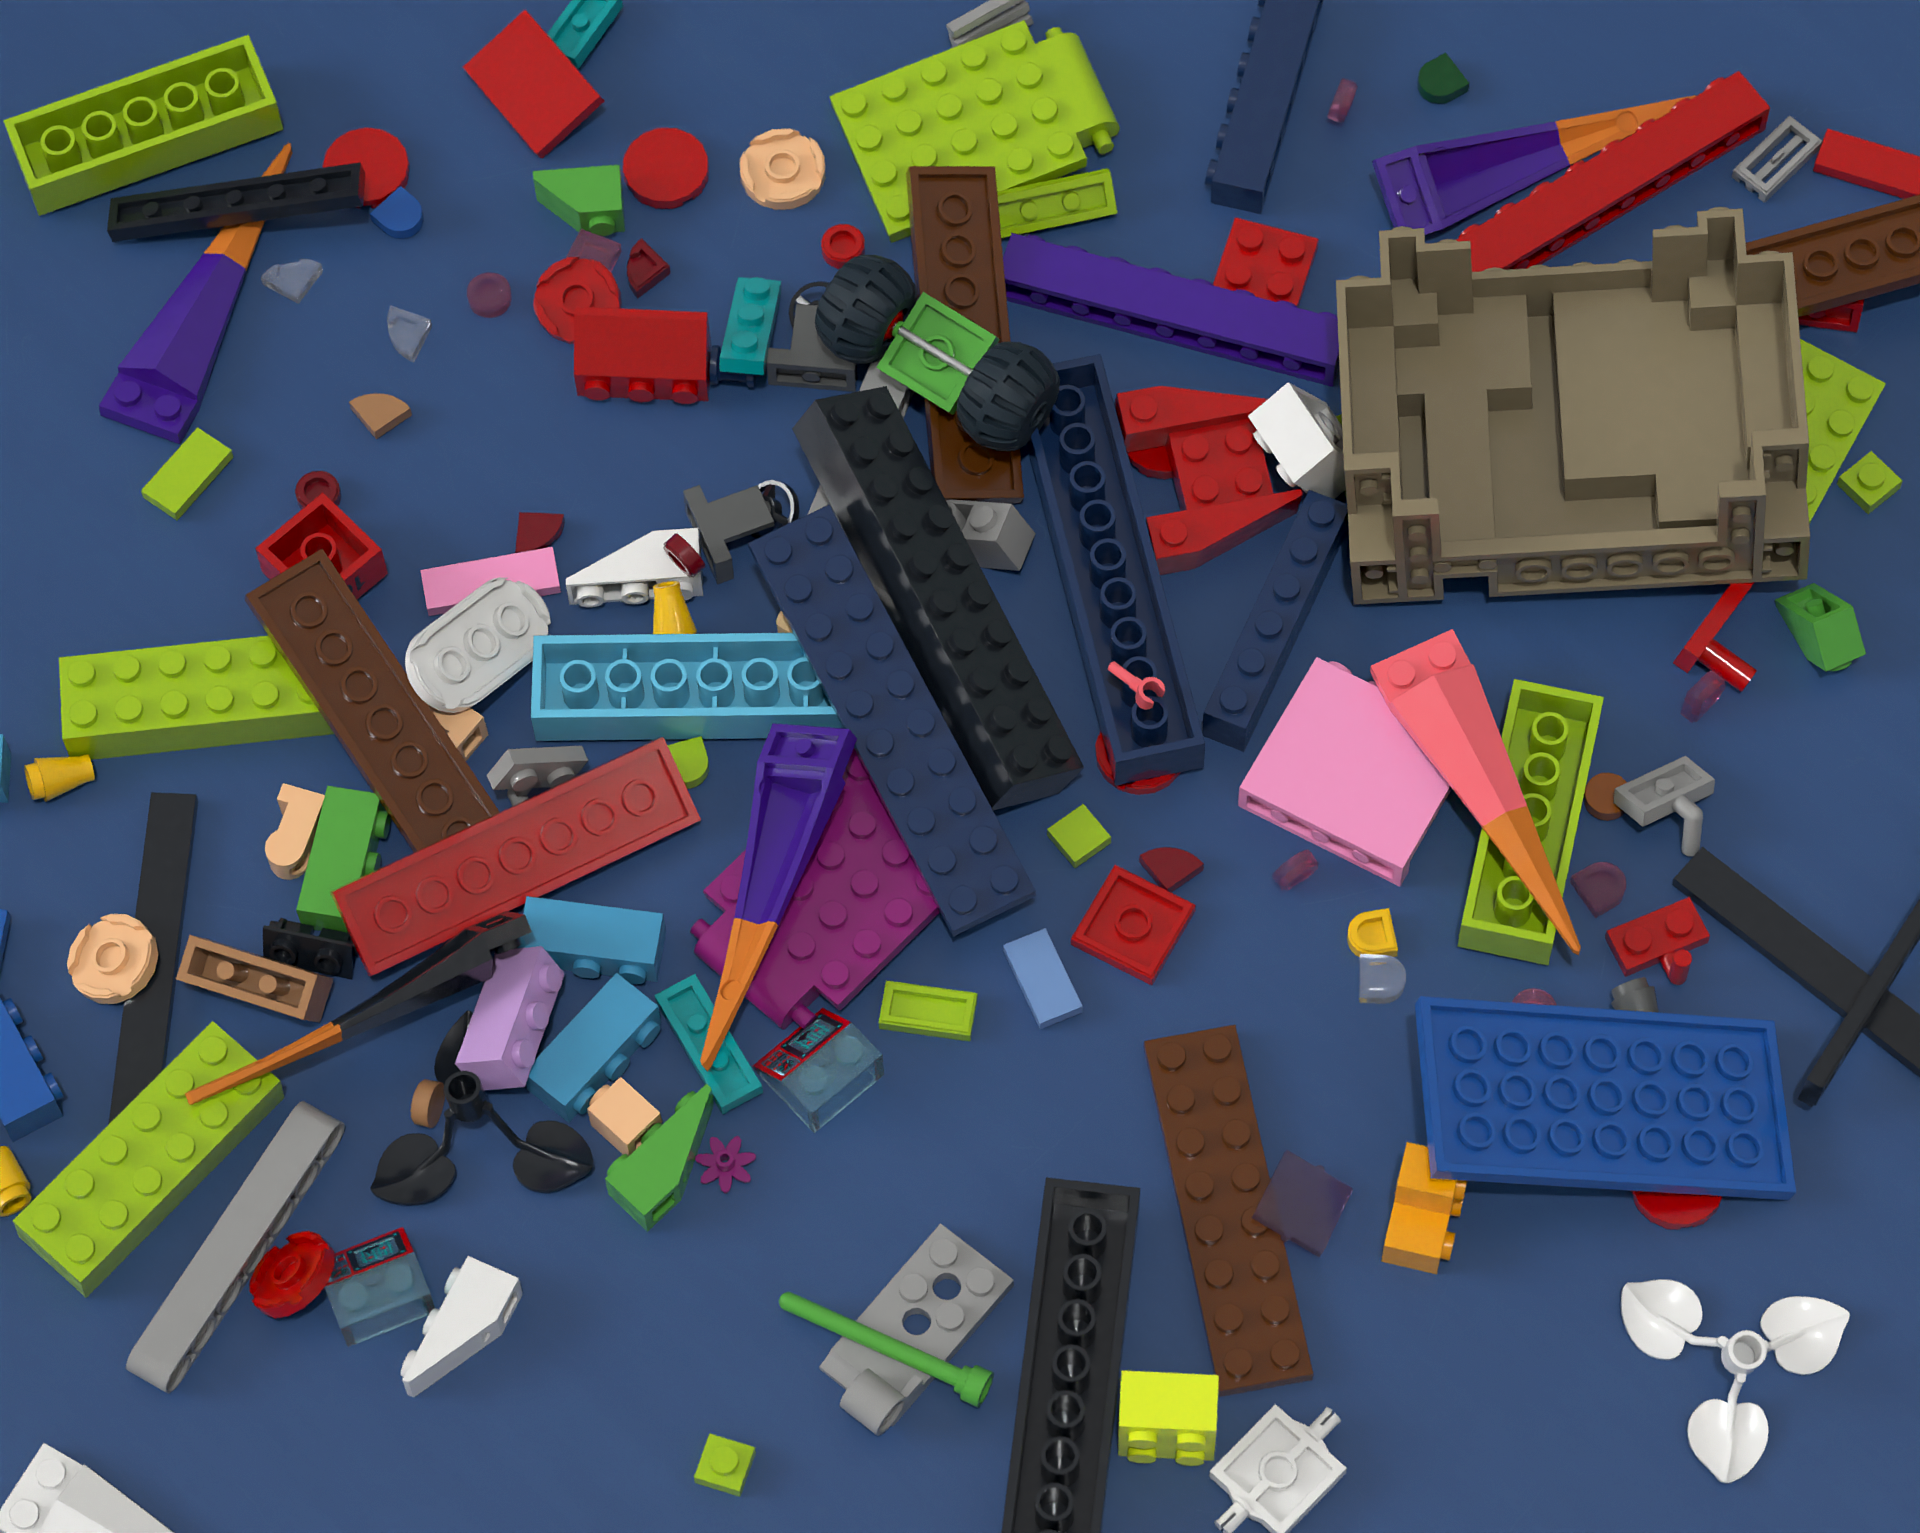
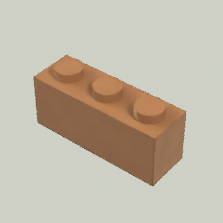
M189 935L176 980L302 1020L318 1023L321 1021L334 979L193 935Z

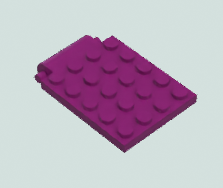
M855 749L852 751L842 777L846 784L745 995L747 1000L783 1030L793 1021L804 1030H808L815 1023L814 1020L817 1016L807 1007L819 995H822L841 1011L940 913ZM746 850L703 890L705 897L724 913L712 925H709L701 918L695 922L690 930V933L699 939L695 946L694 954L720 977H722L734 921Z

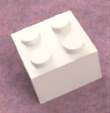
M1288 382L1248 416L1257 429L1253 433L1254 438L1267 453L1271 454L1273 452L1280 463L1276 466V470L1289 486L1294 487L1298 485L1305 493L1312 490L1333 499L1346 490L1342 425L1326 402Z

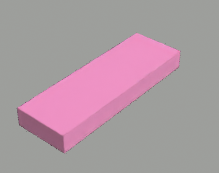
M553 547L420 570L428 616L446 613L484 583L498 577L507 578L506 580H511L515 583L521 581L528 584L540 596L561 593Z

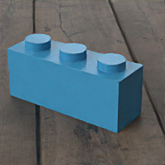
M526 897L523 914L526 916L532 932L520 937L522 945L518 946L517 949L542 946L561 970L572 971L575 975L583 978L593 979L599 977V975L614 976L618 973L630 984L658 981L666 936L663 913Z
M616 973L535 1059L526 1082L527 1090L568 1123L578 1113L581 1115L585 1114L588 1111L587 1108L590 1107L589 1102L593 1095L609 1079L611 1081L617 1080L627 1069L631 1055L640 1046L645 1048L650 1045L657 1037L661 1029L658 1005Z

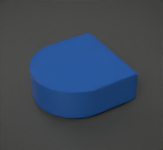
M401 186L370 213L371 221L389 236L397 239H405L415 235L421 229L424 221L419 201Z

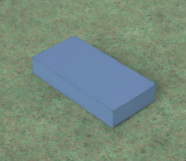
M1046 928L1003 945V952L1040 1030L1083 1013V1006Z

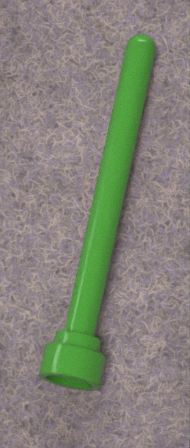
M785 1292L779 1298V1305L783 1310L954 1386V1392L961 1394L960 1400L979 1408L990 1390L994 1372L979 1365H975L973 1368L967 1365L959 1368L792 1292Z

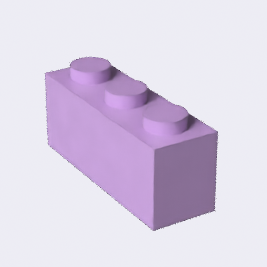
M542 946L512 949L500 954L495 952L492 961V978L484 982L455 1062L461 1071L475 1073L479 1077L484 1090L525 1087L565 975Z

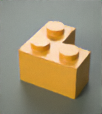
M1410 1142L1406 1143L1381 1262L1437 1274L1440 1259L1450 1261L1456 1233L1447 1231L1450 1215L1460 1217L1467 1181L1432 1179L1427 1146Z

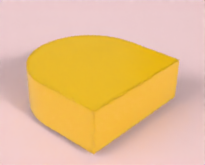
M1389 908L1363 912L1352 919L1348 927L1347 942L1350 950L1356 956L1365 960H1377L1398 955V947Z

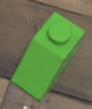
M620 165L533 171L537 201L580 234L608 236L614 232H625L623 185Z
M1815 583L1775 599L1779 613L1806 659L1826 672L1839 671L1850 666L1852 660L1866 655L1854 608L1849 603Z

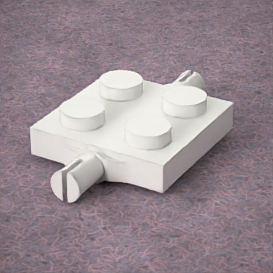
M1275 1404L1210 1470L1209 1477L1229 1494L1233 1505L1214 1522L1220 1531L1223 1529V1533H1232L1249 1517L1254 1521L1260 1522L1271 1533H1289L1346 1474L1347 1468L1329 1453L1323 1441L1331 1430L1341 1422L1336 1413L1332 1416L1333 1410L1326 1407L1308 1427L1290 1418Z

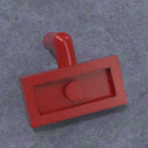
M1690 897L1609 929L1605 934V940L1625 977L1661 963L1670 982L1674 985H1682L1687 980L1692 962V956L1688 951L1707 944L1710 938V934Z

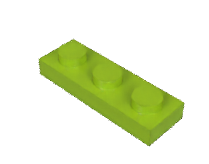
M1108 168L997 191L1001 238L1009 237L1011 233L1019 235L1118 214L1111 172Z

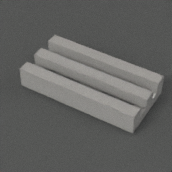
M989 0L951 21L946 26L952 48L1025 20L1027 26L1033 24V20L1027 13L1030 11L1029 4L1025 0Z
M1789 115L1733 170L1732 178L1737 182L1740 180L1746 183L1745 188L1751 193L1754 190L1758 192V198L1765 203L1820 150L1823 141ZM1791 131L1796 134L1755 175L1750 172ZM1805 141L1807 142L1767 183L1763 182Z

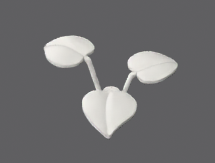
M1664 1279L1647 1282H1629L1624 1285L1621 1294V1313L1626 1330L1634 1344L1648 1356L1661 1360L1674 1359L1681 1353L1685 1341L1692 1345L1720 1347L1722 1349L1721 1359L1723 1365L1729 1372L1735 1374V1380L1728 1396V1403L1719 1399H1710L1703 1402L1692 1413L1688 1422L1687 1433L1689 1444L1696 1457L1720 1482L1726 1484L1740 1479L1755 1466L1763 1454L1768 1440L1769 1428L1763 1410L1753 1403L1737 1404V1398L1742 1384L1746 1380V1375L1761 1365L1767 1352L1775 1350V1358L1778 1364L1788 1372L1799 1375H1811L1822 1370L1831 1362L1836 1354L1843 1331L1850 1318V1313L1846 1309L1829 1301L1812 1297H1788L1774 1302L1761 1317V1330L1770 1342L1763 1340L1757 1333L1747 1330L1736 1333L1730 1340L1724 1336L1719 1338L1694 1336L1691 1333L1701 1324L1702 1307L1696 1294L1686 1285Z

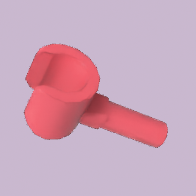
M1115 661L1111 662L1108 666V671L1136 692L1135 700L1140 708L1149 710L1154 705V702L1145 696L1144 690H1152L1159 697L1164 696L1165 686L1158 678L1147 677L1141 680Z

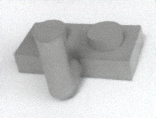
M582 745L507 749L489 771L487 777L493 790L508 789V798L511 805L514 806L529 799L527 794L532 788H553L574 778L589 760Z
M1684 756L1615 788L1613 803L1642 827L1676 812L1684 818L1681 851L1684 855L1694 856L1700 850L1703 812L1694 803L1714 794L1715 779L1687 756Z

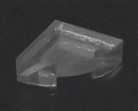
M300 259V262L288 263L282 266L277 264L268 269L261 276V280L264 286L299 304L322 274V265L308 259Z
M390 306L387 323L391 343L400 355L414 362L432 328L431 319Z

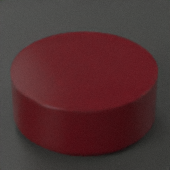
M312 471L305 474L298 481L295 489L300 509L302 510L321 493H324L333 503L339 506L341 491L337 479L325 471Z
M675 533L663 544L666 554L687 576L695 577L706 567L699 554L679 534Z

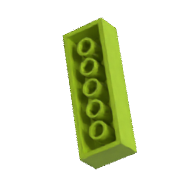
M249 34L3 120L39 216L284 130L276 99Z
M268 635L59 657L62 740L69 757L88 754L90 759L94 760L334 734Z
M1514 679L1501 738L1563 898L1604 697ZM1482 828L1457 947L1549 966L1556 928Z
M212 1021L13 1220L19 1238L87 1298L284 1099L281 1081L274 1074L268 1072L189 1105L185 1093L257 1061Z

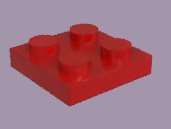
M1235 217L1213 285L1232 291L1245 290L1251 292L1256 297L1274 302L1287 301L1299 308L1318 250L1319 239Z

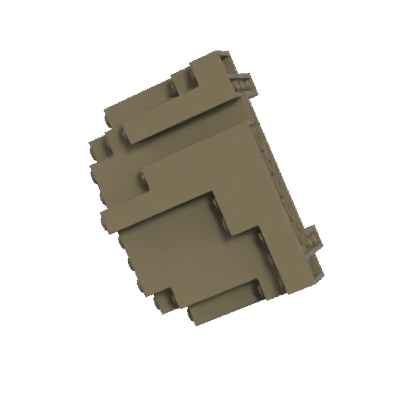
M1715 207L1708 211H1697V227L1672 225L1664 229H1653L1652 261L1639 262L1633 259H1626L1609 264L1579 262L1572 266L1548 267L1546 265H1534L1527 269L1511 270L1494 267L1478 272H1472L1470 241L1444 239L1437 243L1425 244L1424 228L1412 229L1401 226L1392 230L1379 231L1380 278L1354 276L1347 280H1336L1343 457L1354 605L1444 600L1443 579L1488 576L1489 597L1807 579L1810 547L1806 493L1809 436L1793 252L1763 251L1756 255H1747L1743 208Z

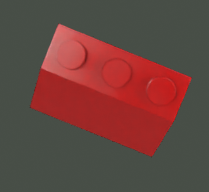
M575 307L574 379L577 396H586L592 400H606L609 397L630 398L636 402H649L653 399L674 400L681 404H692L696 401L709 402L712 346L707 312Z

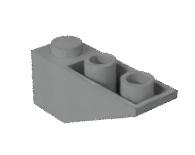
M946 500L980 567L1020 571L1036 533L1012 504Z

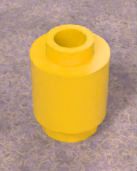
M0 1146V1216L3 1217L22 1210L32 1199L29 1193L31 1185L8 1146Z

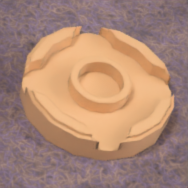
M772 129L756 136L750 142V147L746 149L745 153L743 152L740 158L741 183L747 195L761 206L774 210L797 208L809 203L820 192L825 181L824 154L816 141L810 137L808 139L805 136H801L799 131L793 129Z
M108 914L100 917L102 921L97 922L93 926L88 924L79 932L70 947L67 967L69 974L72 976L73 984L85 997L99 1004H117L132 998L147 985L156 969L159 954L155 937L141 921L127 914Z

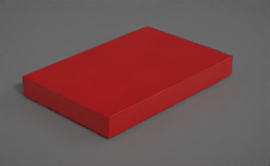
M526 9L463 66L464 70L541 159L605 102Z

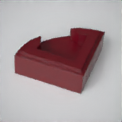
M642 238L631 249L627 264L628 283L631 291L638 299L671 274L670 266Z
M519 512L515 553L546 548L554 540H557L564 528V514Z
M1155 848L1139 855L1140 864L1159 887L1171 893L1204 869V864L1193 854L1178 848Z

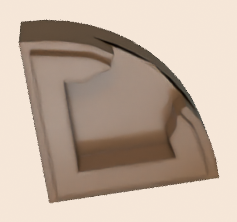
M366 394L349 401L351 410L375 439H378L412 416L411 409L405 402L388 394Z

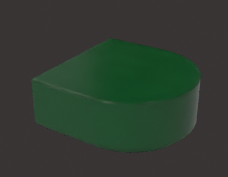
M1445 52L1421 67L1418 74L1417 87L1420 95L1425 100L1435 104H1444L1468 92L1470 83Z

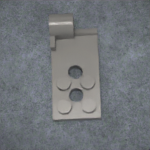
M940 1223L856 1321L949 1362L1014 1287V1279ZM951 1279L959 1284L961 1290L955 1298L944 1300L934 1293L935 1285L941 1280ZM921 1314L927 1317L931 1324L925 1333L913 1335L904 1329V1321L911 1315ZM843 1336L833 1346L819 1366L822 1372L846 1390L840 1401V1407L877 1436L882 1435L890 1426L893 1427L935 1379V1377Z

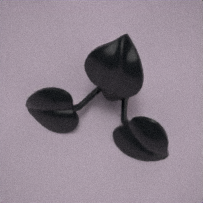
M467 1010L447 1033L435 1059V1076L438 1082L444 1084V1094L450 1107L444 1111L446 1120L442 1144L438 1148L437 1143L432 1137L421 1133L406 1134L399 1137L384 1151L370 1189L376 1197L397 1205H419L440 1197L452 1185L456 1176L453 1162L444 1156L450 1150L454 1121L458 1119L463 1122H475L484 1114L488 1115L515 1147L521 1149L513 1160V1170L520 1184L529 1190L549 1193L563 1189L590 1173L594 1166L591 1150L583 1137L572 1127L558 1121L547 1120L533 1124L527 1133L526 1141L521 1140L494 1110L492 1103L488 1102L479 1077L473 1072L461 1071L456 1066L455 1062L473 1012Z

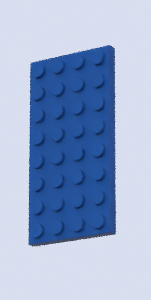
M1420 996L1415 1003L1430 1175L1432 1179L1790 1200L1796 1194L1774 1020Z

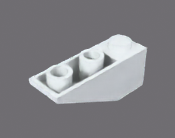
M698 528L652 531L566 578L569 605L578 604L582 607H597L605 602L619 601L627 604H641L648 599H654V585L667 581L680 582L681 592L685 601L693 596H703L702 570L695 577L687 576L673 563L663 548V544L677 533L701 557Z
M467 1256L461 1269L457 1267L453 1269L445 1285L444 1293L447 1296L439 1310L434 1308L425 1321L422 1332L425 1337L418 1351L411 1350L402 1365L401 1376H403L402 1381L407 1395L414 1398L502 1335L523 1295L519 1278L470 1256Z

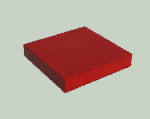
M1114 865L1071 938V945L1152 986L1193 917L1196 905Z

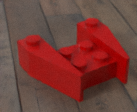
M1155 386L1116 394L1114 405L1127 453L1165 446L1172 470L1171 473L1181 511L1146 517V525L1160 575L1195 569L1297 513L1303 495L1302 490L1297 489L1273 493L1263 448L1258 444L1253 435L1257 429L1248 417L1268 399L1167 386Z

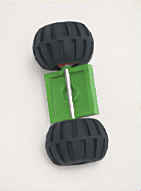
M860 255L850 259L838 270L826 287L815 315L816 331L823 344L835 356L860 364H870L880 360L876 367L880 371L948 413L954 415L957 410L958 419L966 433L982 446L997 451H1015L1030 442L1033 432L1037 427L1040 430L1052 411L1051 409L1056 402L1060 388L1059 375L1051 360L1042 351L1021 342L1006 341L998 343L1000 340L998 337L924 292L917 301V289L910 275L891 259L878 255Z

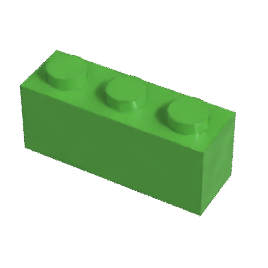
M327 785L296 908L300 923L312 925L314 930L321 931L322 928L348 932L330 892L380 869L381 855L376 852L380 838L386 839L388 836L391 817L385 811L375 793Z

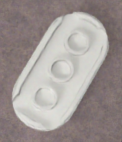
M502 577L491 579L428 625L411 640L405 657L406 673L412 688L424 702L443 712L456 713L465 711L480 702L533 661V637L548 635V625L551 624L545 602L531 586L521 581L515 583Z

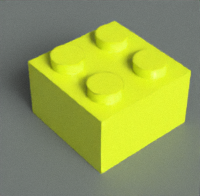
M1121 1370L1118 1456H1127L1129 1461L1135 1463H1152L1156 1461V1458L1176 1459L1178 1464L1186 1466L1202 1465L1205 1463V1460L1214 1461L1219 1375Z

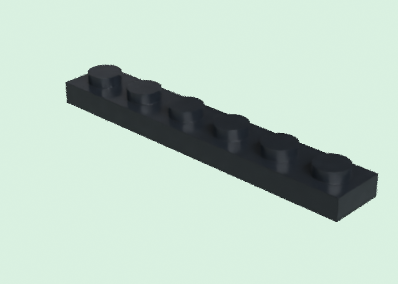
M361 162L111 198L107 232L112 242L361 207L364 200L366 174Z

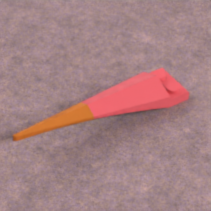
M1453 629L1371 665L1370 673L1392 714L1468 808L1529 890L1571 951L1579 956L1580 943L1474 664L1470 663Z

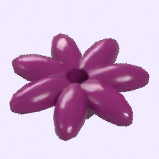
M740 1136L734 1137L728 1143L726 1149L717 1137H711L709 1142L713 1154L704 1153L695 1156L697 1163L709 1167L701 1176L700 1182L702 1184L711 1183L719 1177L721 1191L726 1194L730 1191L732 1177L743 1183L751 1181L750 1175L741 1166L755 1161L756 1155L750 1152L739 1153L741 1148Z

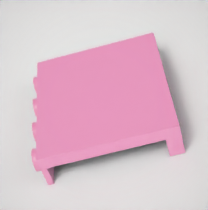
M1316 657L1240 785L1238 806L1400 887L1409 872L1410 860L1452 788L1392 714L1375 681L1366 682L1352 675L1350 670L1344 665L1334 661L1326 662Z

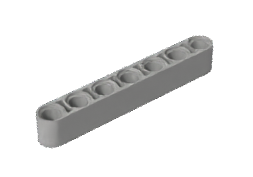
M301 1101L295 1106L135 1344L127 1360V1371L168 1394L177 1388L252 1276L255 1267L269 1250L335 1151L344 1133L345 1124L305 1101Z

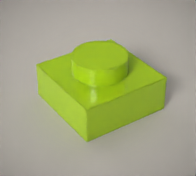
M1870 451L1839 476L1837 485L1867 514H1870L1900 489L1903 480Z
M709 1433L694 1475L695 1483L741 1497L756 1454L755 1447Z

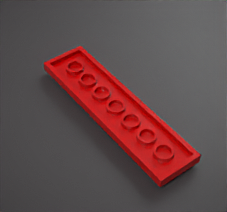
M659 737L345 884L330 893L368 976H373L453 938L464 928L525 904L527 896L538 898L700 821L701 818L664 737Z

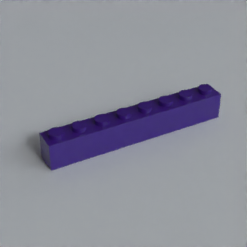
M1011 233L1003 256L1006 297L1009 302L1333 387L1340 366L1337 315L1333 313H1316L1298 308L1293 303L1287 301L1274 302L1256 297L1251 292L1245 290L1232 291L1214 286L1203 279L1190 280L1172 275L1161 268L1148 269L1130 264L1119 257L1106 258L1088 253L1077 246L1064 247L1046 242L1041 237L1035 235L1022 236Z

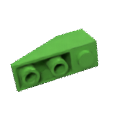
M707 1084L697 1093L694 1091L687 1093L676 1105L675 1113L663 1125L658 1122L649 1128L641 1139V1145L629 1156L623 1154L617 1158L607 1171L608 1176L605 1178L608 1195L647 1232L682 1200L695 1162V1156H697L714 1107L712 1089Z

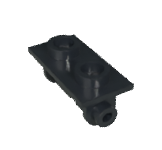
M280 918L279 922L271 920L269 926H263L264 957L308 971L352 980L353 956L357 957L358 952L349 932L322 928L319 936H314V926L288 921L286 918Z

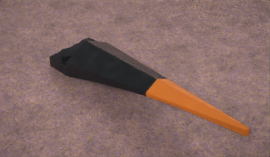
M505 911L464 928L400 978L331 1022L262 1059L185 1093L189 1105L491 979L493 959L490 951L495 950L496 954H500L522 945L520 937L532 932L526 916Z

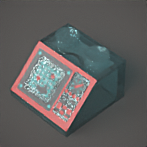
M824 1008L815 1014L817 1018L805 1029L802 1027L797 1028L753 1065V1070L813 1133H816L884 1076L883 1054L852 1022Z
M403 1227L335 1253V1266L324 1288L347 1347L428 1316L435 1308L431 1293Z

